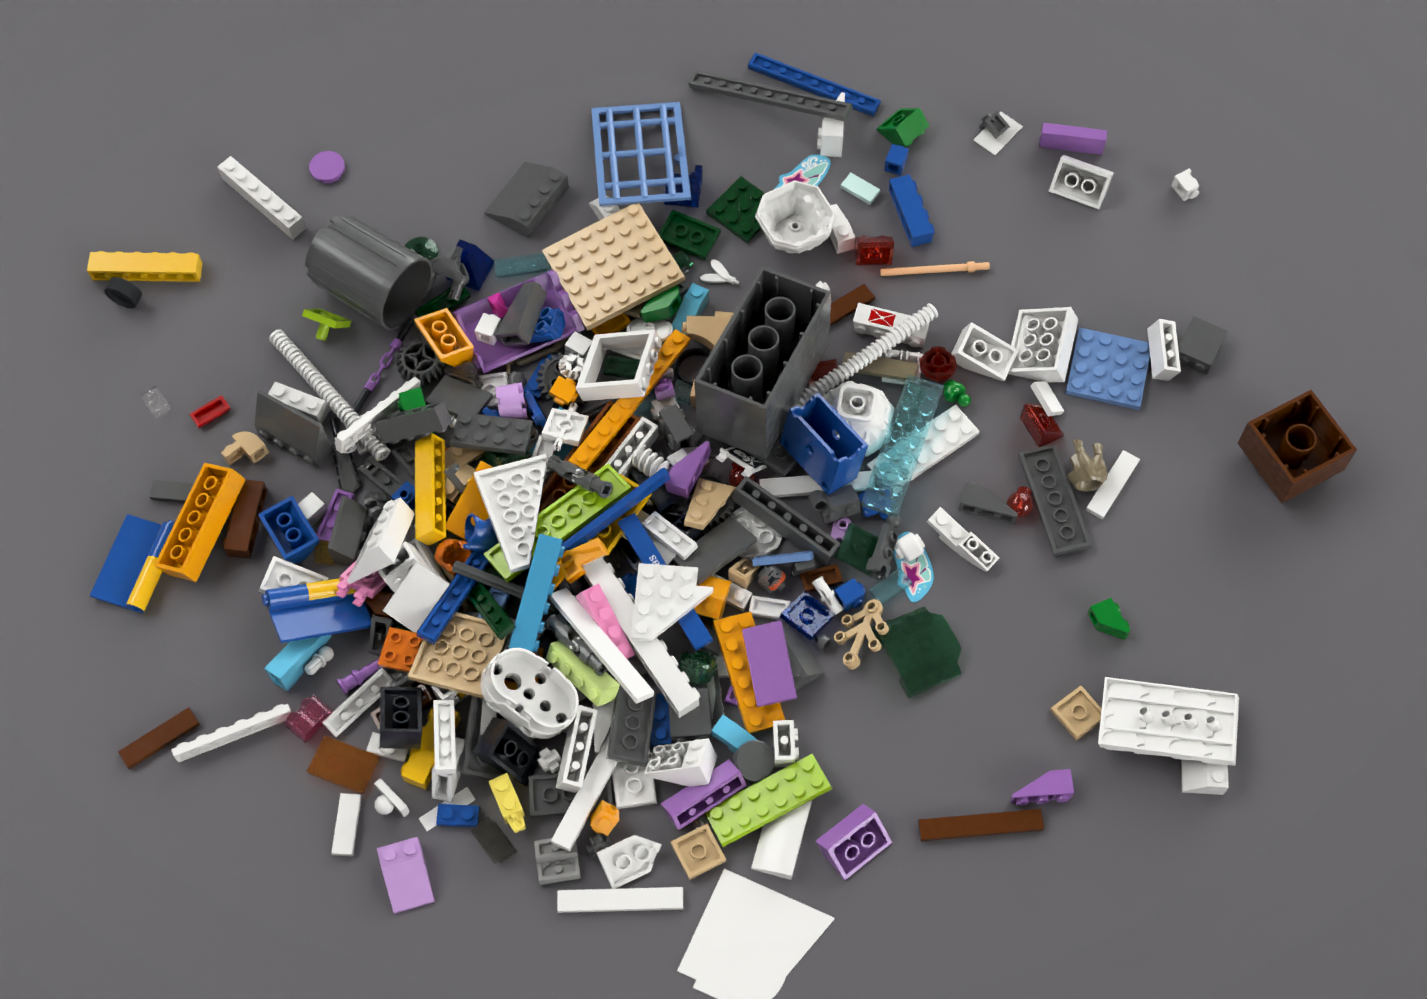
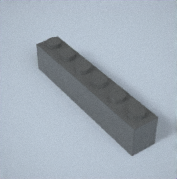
M745 476L735 488L731 500L802 551H813L814 559L823 566H826L836 553L841 543L749 477Z

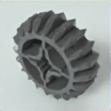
M420 337L417 342L412 339L411 344L405 343V348H400V353L396 356V366L401 377L406 379V381L416 377L420 380L422 386L427 381L431 385L432 379L437 381V375L442 376V370L446 368L445 363L439 360L427 340L422 341ZM427 353L432 354L435 357V359H432L430 356H427ZM407 364L411 365V367H415V371L408 368Z

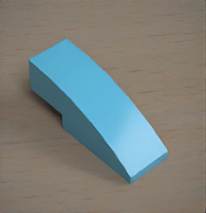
M725 715L721 716L711 730L712 736L727 745L728 749L734 753L743 743L757 740Z

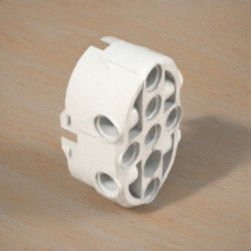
M523 648L507 649L497 654L482 673L481 691L487 705L493 711L500 713L529 737L547 739L559 735L571 724L577 714L579 698L574 685L562 672L555 667L553 669L548 667L549 663L545 659ZM494 668L497 669L499 675L494 674ZM535 677L540 678L542 684H538L535 681ZM504 679H513L517 684V690L508 689L505 686ZM523 693H528L531 696V700L526 699ZM540 705H544L547 708V712L542 711ZM556 717H560L563 723H558Z

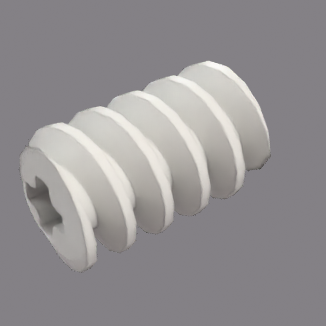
M644 444L634 452L631 458L632 465L650 477L664 467L668 472L672 469V467H669V461H664L663 457H658L656 452L652 454V449H647V446Z

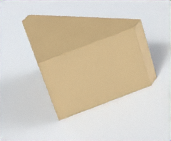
M742 558L729 569L728 581L747 589L761 566H753L752 561Z

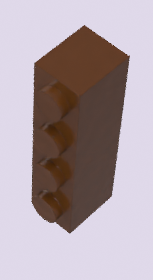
M245 480L231 509L232 518L227 523V538L223 540V549L230 557L251 559L260 523L258 514L263 511L268 490L264 481Z

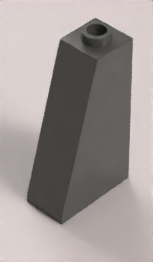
M529 282L522 285L497 328L494 336L505 346L527 345L530 343L547 295L539 283Z

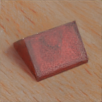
M1028 403L1023 405L1020 419L1038 447H1042L1064 436L1053 416H1048L1042 405Z

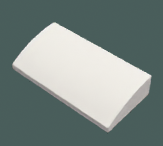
M812 800L762 827L751 867L752 870L789 880L792 879Z

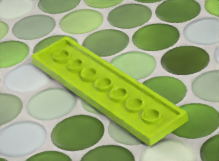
M609 463L594 473L602 481L612 483L613 489L607 498H602L598 493L590 492L577 485L538 514L530 566L539 534L563 539L562 542H564L632 491L631 486ZM499 543L484 553L485 558L507 583L524 571L510 573Z

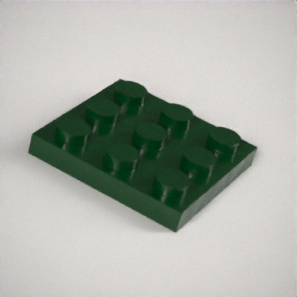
M740 176L706 210V214L745 243H748L762 229L755 216L762 196L765 193Z

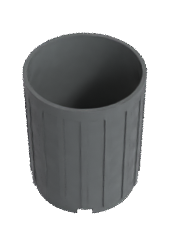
M338 215L330 219L332 224L327 228L322 227L308 249L305 266L308 268L309 273L306 272V275L312 280L313 284L384 329L395 330L403 326L407 319L411 318L415 311L419 309L428 293L433 275L431 262L353 216Z

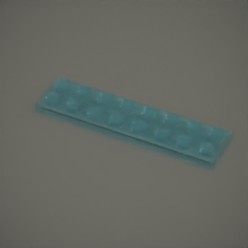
M912 375L907 376L864 493L861 506L898 517L944 385Z

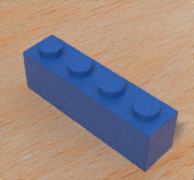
M910 174L889 179L888 190L911 247L932 242L935 229L933 224L929 223V214L927 209L923 208V199L917 193L915 180L912 181Z

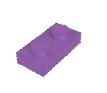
M662 377L654 387L657 401L675 396L671 377Z

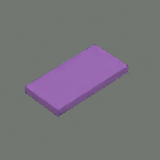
M779 620L742 629L757 707L797 699L782 621Z

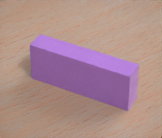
M1043 123L1039 147L1102 155L1106 143L1107 130Z

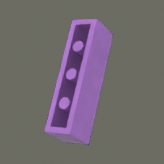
M727 760L713 769L709 784L693 787L687 786L662 802L661 805L668 819L680 830L747 785L741 771L730 760Z

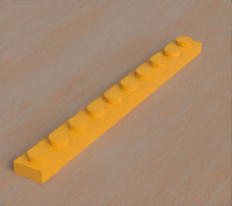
M676 329L673 331L659 350L658 360L655 362L654 372L651 375L645 397L619 398L568 460L569 462L581 469L588 470L691 342L690 337Z

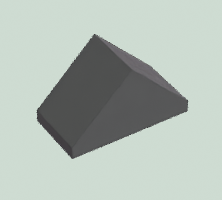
M372 616L368 653L381 654L389 627L395 628L392 619Z

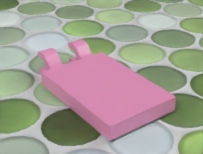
M355 561L340 575V583L337 585L339 591H337L336 595L344 598L349 589L353 588L356 590L353 595L356 599L352 604L360 607L366 597L373 599L387 583L383 580L380 573L376 571L349 584L347 580L356 563Z

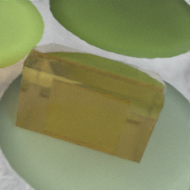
M320 540L316 546L315 563L334 565L328 551L329 541Z

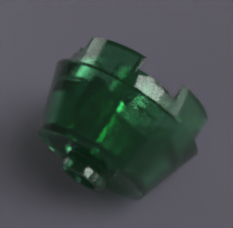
M687 651L681 653V658L678 661L680 672L684 671L689 678V682L695 685L710 682L718 667L716 664L717 657L712 658L711 653L697 651L696 654L688 655Z

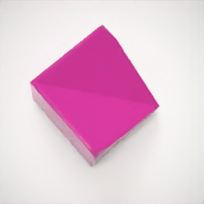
M496 293L488 297L493 313L500 319L503 318L508 308L505 306L501 294Z

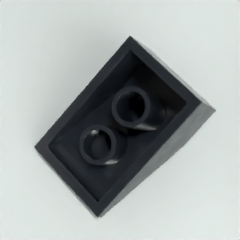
M381 687L379 748L421 749V687Z
M493 717L473 753L503 774L507 773L511 779L526 787L529 783V776H533L539 765L537 760L541 758L539 752L543 749L508 720Z

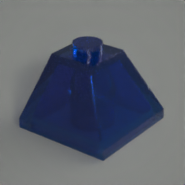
M459 240L456 246L463 248L460 262L465 265L469 275L466 287L480 291L495 261L478 246Z

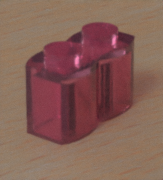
M312 695L302 701L299 710L289 714L285 725L293 734L306 743L324 725L322 721L332 713V710L315 695Z

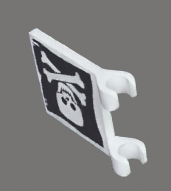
M736 447L720 448V454L715 458L720 462H724L729 458L744 467L745 470L741 473L744 477H750L753 473L767 468L765 464Z

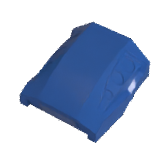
M546 307L541 309L530 343L561 338L566 323L564 313L559 308L551 309Z

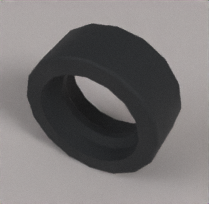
M112 277L104 289V293L109 299L118 305L130 309L135 308L142 297V292L138 287L118 277Z

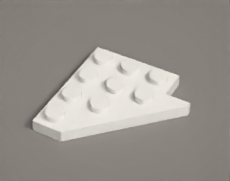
M639 563L631 640L653 641L713 593V587L697 586L698 567Z

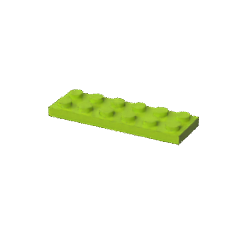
M810 754L727 798L705 814L722 847L832 790V787L814 755Z

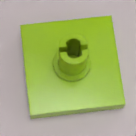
M321 308L304 309L302 314L303 317L320 323L315 338L322 341L327 340L330 327L335 329L348 328L352 320Z

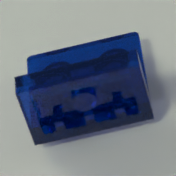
M695 165V172H691V175H688L691 200L667 201L664 204L699 208L703 166ZM674 173V178L681 177V174ZM675 185L676 193H683L682 185ZM668 186L665 187V194H669Z

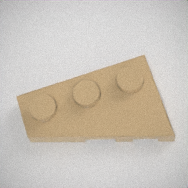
M699 478L684 520V526L703 530L714 518L720 507H723L727 499L733 495L736 487Z

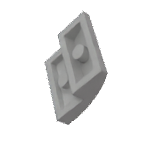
M552 838L534 841L540 885L581 879L576 841L570 852L551 844Z

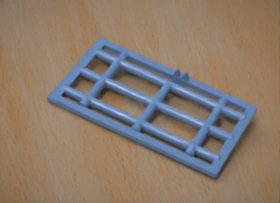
M680 102L591 108L599 206L691 200ZM667 110H674V117L668 118ZM660 111V118L640 119V112ZM633 113L634 120L613 121V114ZM599 115H606L607 122H600ZM675 124L678 154H675L673 158L675 164H680L681 177L674 178L668 126ZM661 125L664 148L643 149L641 127ZM634 127L636 150L616 151L614 129ZM601 129H607L609 152H602ZM665 155L667 178L647 180L644 156ZM637 157L639 180L619 182L617 158ZM603 159H610L612 182L609 183L604 181ZM675 185H682L683 193H676ZM668 186L669 194L648 195L647 187ZM640 188L641 196L620 197V189ZM605 190H612L613 198H606Z

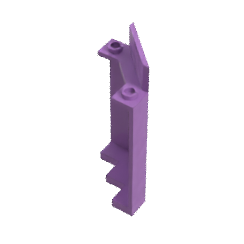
M553 270L499 293L505 306L509 309L524 283H539L547 293L542 309L546 307L551 309L559 308L564 313L566 325L561 338L516 346H505L497 339L493 346L477 341L475 329L483 313L488 315L494 314L488 297L453 312L454 319L474 346L472 361L454 367L459 378L479 369L486 373L567 338L575 331L578 333L585 330L579 314L573 308L568 292L563 290L557 272Z

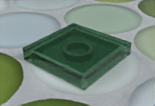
M849 523L835 558L869 575L871 571H866V566L869 558L873 556L878 537Z

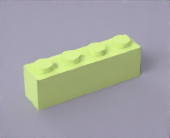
M558 640L550 643L545 659L562 672L590 701L598 707L615 700L620 684L607 672L598 676L590 665H585L562 642Z

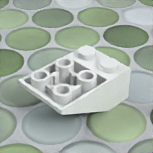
M403 542L395 562L378 570V572L395 593L417 561L429 570L430 568L414 545Z
M709 738L654 746L644 775L688 787L707 785L710 782L717 755Z

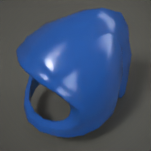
M473 513L467 516L465 521V539L467 544H463L464 549L481 552L488 551L499 543L490 518L483 521ZM471 517L474 518L475 526L471 524Z

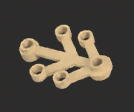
M873 599L868 601L864 605L863 610L852 616L849 614L844 615L841 622L846 628L852 627L855 622L863 618L864 620L861 624L845 633L838 631L834 635V640L839 645L845 644L847 640L856 636L850 652H847L843 657V663L850 670H854L860 665L861 660L858 657V652L865 636L869 641L868 647L872 652H878L882 647L870 626L872 620L874 619L876 622L875 629L880 635H885L889 631L888 625L881 617L883 606L879 600Z

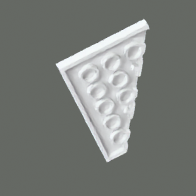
M546 454L474 472V479L510 573L530 568L547 463Z

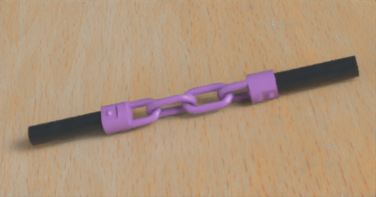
M410 317L407 319L397 337L389 345L391 351L385 353L381 358L378 372L371 374L364 385V390L352 407L357 414L369 394L374 391L379 383V374L382 369L387 368L392 362L393 351L397 352L401 347L402 341L414 324V319ZM387 356V358H390V360L385 366V363L382 364V362ZM373 376H374V378H377V377H378V379L376 380V382H374V381L371 380V379L373 378Z

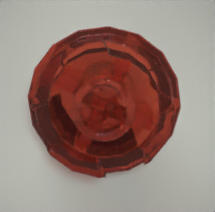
M931 347L920 359L921 371L926 379L932 383H943L952 377L956 371L957 363L955 356L947 351L945 347Z

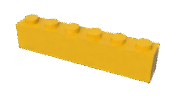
M120 251L90 252L87 272L92 280L110 281L112 277H118L127 281L200 282L203 263L199 254L192 252L186 254L175 252L124 253Z
M433 433L415 441V539L428 546L446 538L445 474L443 473L445 470V440Z

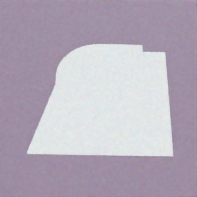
M724 869L677 971L696 979L693 988L716 999H772L781 989L789 972L835 918Z

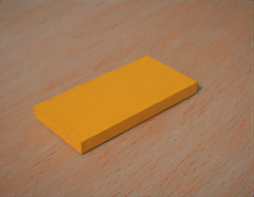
M480 461L474 472L493 467ZM474 473L446 521V530L465 541V521L470 513L475 514L483 521L489 518L474 479ZM471 517V524L475 526L474 518Z

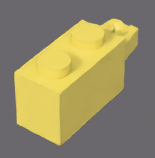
M503 774L488 781L505 823H509L514 833L526 829L523 818L525 814L508 774Z

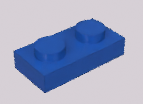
M438 804L436 825L478 828L480 807L479 805Z

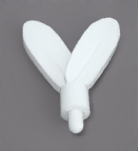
M714 259L711 260V267L717 274H704L700 277V280L705 283L728 282L730 284H739V281L735 277L730 276L725 267Z

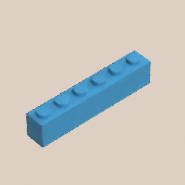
M539 534L509 649L523 648L532 653H537L540 644V641L537 640L538 633H543L545 622L542 621L543 614H548L550 606L547 599L549 595H553L555 584L552 583L553 577L558 576L560 565L557 564L558 558L563 557L565 546H562L563 539Z

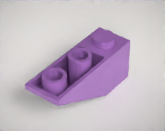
M1071 769L1051 770L1012 794L1010 803L1026 805L1028 802L1035 801L1037 804L1048 803L1049 800H1057V802L1069 801L1074 794Z

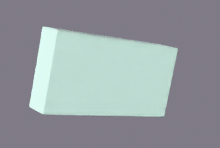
M850 173L841 184V189L869 205L880 193L879 188L853 173Z

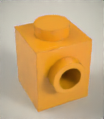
M558 376L548 395L553 397V401L557 404L568 406L570 402H575L579 393L576 392L575 381Z
M602 800L590 816V826L595 832L608 836L619 821V810L614 805Z

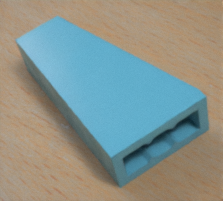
M332 635L289 642L264 668L272 682L289 692L304 673V667L312 660V656L318 654L319 649L325 646Z

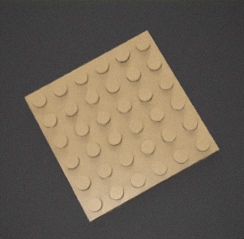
M639 203L631 204L542 250L552 270L557 272L565 292H568L569 299L587 331L686 281L684 274Z

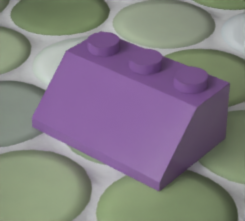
M862 804L816 840V843L824 857L838 874L846 880L889 846L892 841L876 812Z

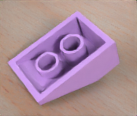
M418 837L377 848L394 914L435 902L422 846Z

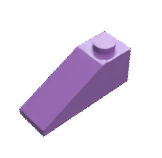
M705 441L672 467L669 472L671 479L665 482L668 492L688 499L711 453L710 442Z

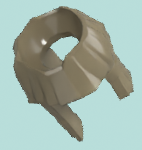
M1073 440L1072 442L1077 454L1070 458L1074 470L1066 478L1077 490L1084 492L1095 491L1103 485L1108 476L1107 467L1102 457L1103 446L1100 443L1092 445L1095 456L1091 459L1085 453L1082 440Z

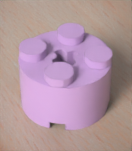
M522 383L495 387L500 417L528 419Z

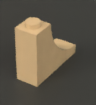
M687 316L686 321L682 322V333H685L691 340L705 345L712 351L731 317Z

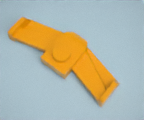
M596 538L571 550H566L563 557L558 558L557 564L560 565L557 577H553L552 581L555 584V588L565 578L571 584L586 573L583 567L584 564L609 555L604 543L599 538Z

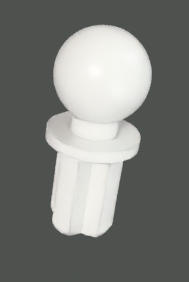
M329 646L321 647L318 654H314L312 660L304 667L306 673L314 675L321 667H325L326 662L330 661L334 656L333 649Z

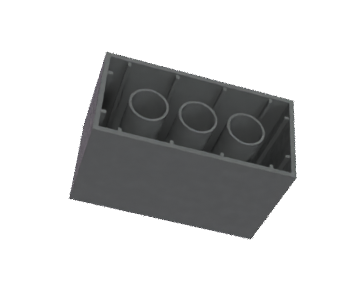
M761 266L694 381L698 433L766 459L785 426L789 409L796 406L829 346L830 291Z

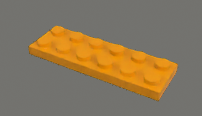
M751 611L714 620L712 624L745 730L753 734L772 729L773 721L785 720L780 703L757 707L742 629L755 626Z

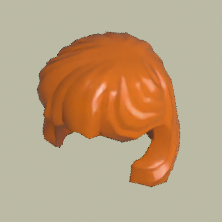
M448 538L437 545L434 558L451 575L456 576L457 573L452 571L455 561L465 563L473 550L463 548V544H467L465 541Z

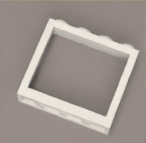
M656 329L594 335L576 386L582 401L645 397L651 375L654 372L655 362L658 360L659 350L662 347L661 337H659ZM645 347L634 380L596 382L607 350Z

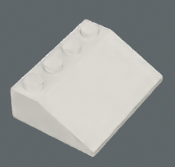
M1071 307L1019 310L1011 346L1018 349V352L1008 372L1009 375L1037 381H1047V383L1065 382L1078 324V318Z
M401 497L394 501L390 500L384 505V509L371 528L347 580L349 584L395 562L415 515Z

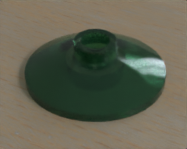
M417 237L405 244V247L429 261L438 256V247L429 238Z

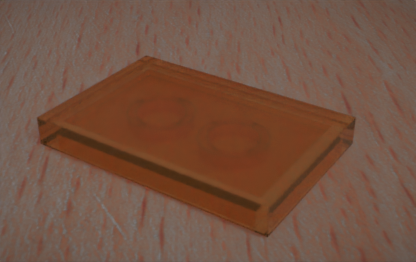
M324 735L307 773L363 794L380 757Z

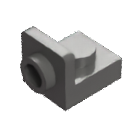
M997 111L992 115L988 113L981 119L983 123L979 126L981 129L985 126L995 139L1010 128Z

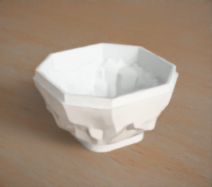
M794 180L765 193L762 196L755 217L770 245L787 253L800 254L803 251H810L828 239L836 213L818 186Z
M853 381L841 383V385L822 396L869 445L865 454L866 457L890 442L894 407L882 390L880 391L862 383L857 384ZM835 430V434L837 435V437L840 438L838 432Z

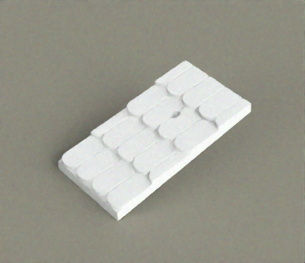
M1105 677L1098 744L1107 750L1169 756L1174 759L1202 761V763L1236 765L1239 697L1234 693Z

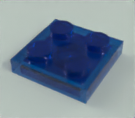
M804 591L781 612L780 618L811 641L834 619L835 613Z

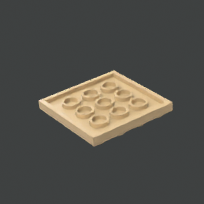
M456 612L434 645L425 640L422 641L408 678L412 681L484 699L481 691L482 673L490 661L497 654L503 652L510 633L500 640L484 619Z

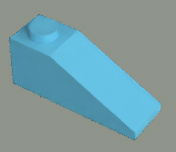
M694 283L691 284L673 321V331L676 329L682 332V322L686 321L687 316H701L709 302L708 289Z

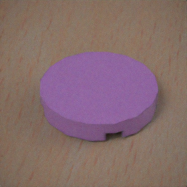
M324 151L316 154L311 159L309 169L316 181L328 184L342 177L341 175L345 172V163L338 153Z

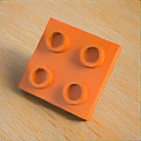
M389 627L378 665L409 673L423 639L417 637L415 632Z

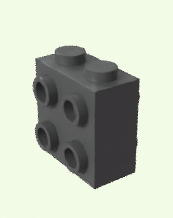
M676 404L664 407L659 412L660 419L658 424L660 428L658 430L663 439L666 438L668 441L667 446L671 454L681 448L694 447V443H696L694 438L695 430L691 424L688 425L686 422L687 418L683 409L679 410Z

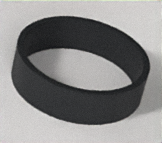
M702 348L686 350L679 356L676 363L679 381L691 389L693 382L685 379L680 374L679 366L684 359L693 355H701L708 358L710 352Z

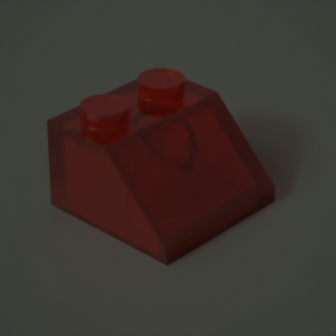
M861 236L855 238L856 265H892L894 252L892 236Z

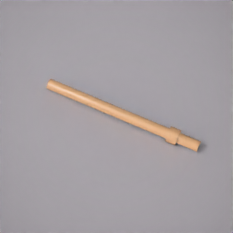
M975 261L967 262V264L880 269V276L967 271V273L975 272V270H989L990 264L989 262L975 263Z

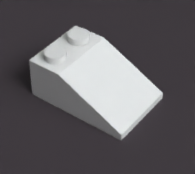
M841 93L837 101L845 102V93ZM826 117L823 119L822 128H818L817 149H821L820 156L841 157L844 121Z
M971 322L962 330L951 355L953 356L952 362L964 369L1005 381L1018 349Z

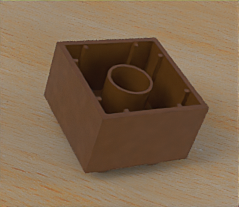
M1312 390L1249 421L1237 443L1281 503L1344 471L1357 451L1356 447Z

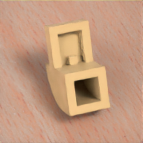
M246 431L232 435L234 443L225 447L224 451L221 452L229 466L243 455H246L255 464L269 453L266 445L257 435Z

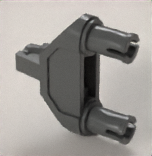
M451 244L445 256L439 255L430 260L433 275L429 290L432 291L437 275L441 274L454 281L448 297L459 301L462 289L469 281L465 265L460 262L463 248Z

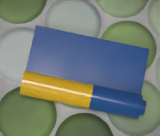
M127 514L90 593V597L138 613H144L163 572L154 566L175 521L168 520V522H163L160 525Z
M340 578L268 589L262 594L263 606H266L280 643L371 628V618L365 603L360 607L352 604L356 599L353 597L356 592L355 589L350 588L344 598L336 595L337 591H339L337 585L340 583Z

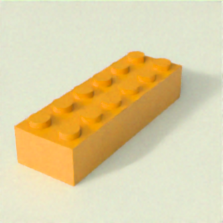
M204 463L154 566L169 576L197 582L246 479L231 468Z

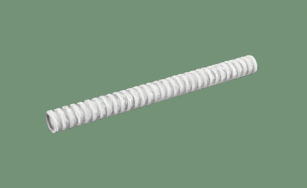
M930 303L927 304V307H923L922 311L918 310L917 314H913V317H908V320L905 319L903 323L898 324L899 326H895L894 330L891 329L889 333L886 332L885 336L880 337V340L876 339L875 343L872 342L870 346H866V349H862L861 353L857 352L856 356L853 355L852 359H847V362H843L842 366H837V369L834 368L833 372H828V375H824L823 379H818L819 382L815 381L814 385L809 386V389H804L796 406H804L817 393L823 396L825 392H830V389L835 388L834 386H839V383H843L844 379H849V376L852 377L854 375L853 373H858V370H862L863 366H868V363L871 364L872 360L881 357L882 353H887L886 350H891V347H895L896 343L900 344L901 340H905V337L908 338L910 334L920 330L919 327L923 328L924 324L927 325L929 321H933L934 318L938 317L936 308Z
M281 329L274 331L270 335L269 341L296 369L300 376L306 380L317 395L326 401L327 406L330 407L347 428L354 421H358L361 418ZM370 431L359 440L377 461L384 460L390 453V449L382 443L373 431Z

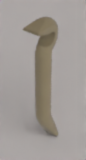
M570 336L557 341L549 348L506 363L505 370L508 376L511 373V365L524 366L549 354L556 353Z

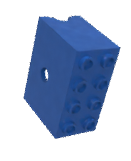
M819 393L813 395L804 406L800 407L797 405L789 409L779 442L827 495L857 478L869 446ZM835 430L838 432L840 438L837 437V435L835 434Z

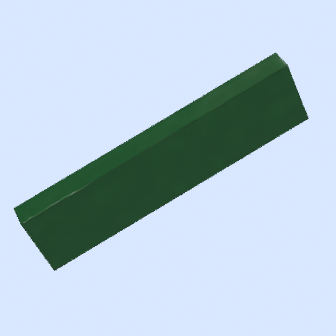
M479 582L470 591L467 597L496 636L500 640L505 638L516 627L483 583Z

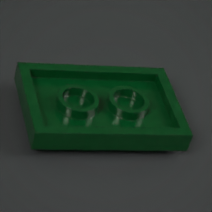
M672 209L658 234L664 244L705 261L720 236L721 229Z

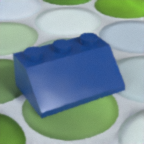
M293 496L258 514L285 561L295 565L304 561L320 542Z

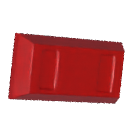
M221 395L189 415L197 427L201 428L227 413L231 408Z

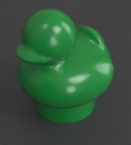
M949 380L943 385V395L947 402L958 401V404L962 407H967L971 403V397L966 394V389L961 383Z

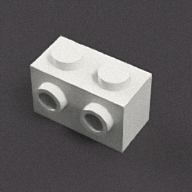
M794 720L773 721L775 767H788L795 763V760H799V748H795V740H798V728H794Z

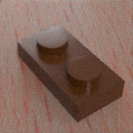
M838 564L800 573L805 594L817 591L812 582L823 576L829 587L843 584Z

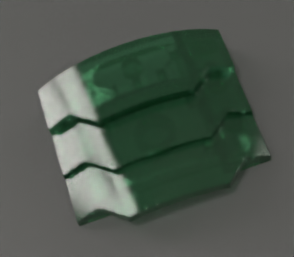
M923 606L893 620L884 621L889 627V631L885 635H880L875 626L872 627L876 639L886 649L900 675L899 683L908 698L961 674L957 662L962 648L943 615L930 613Z

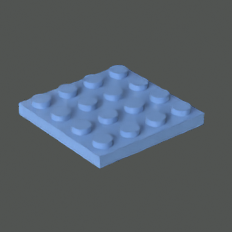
M1079 328L1065 394L1139 410L1150 359L1149 342Z

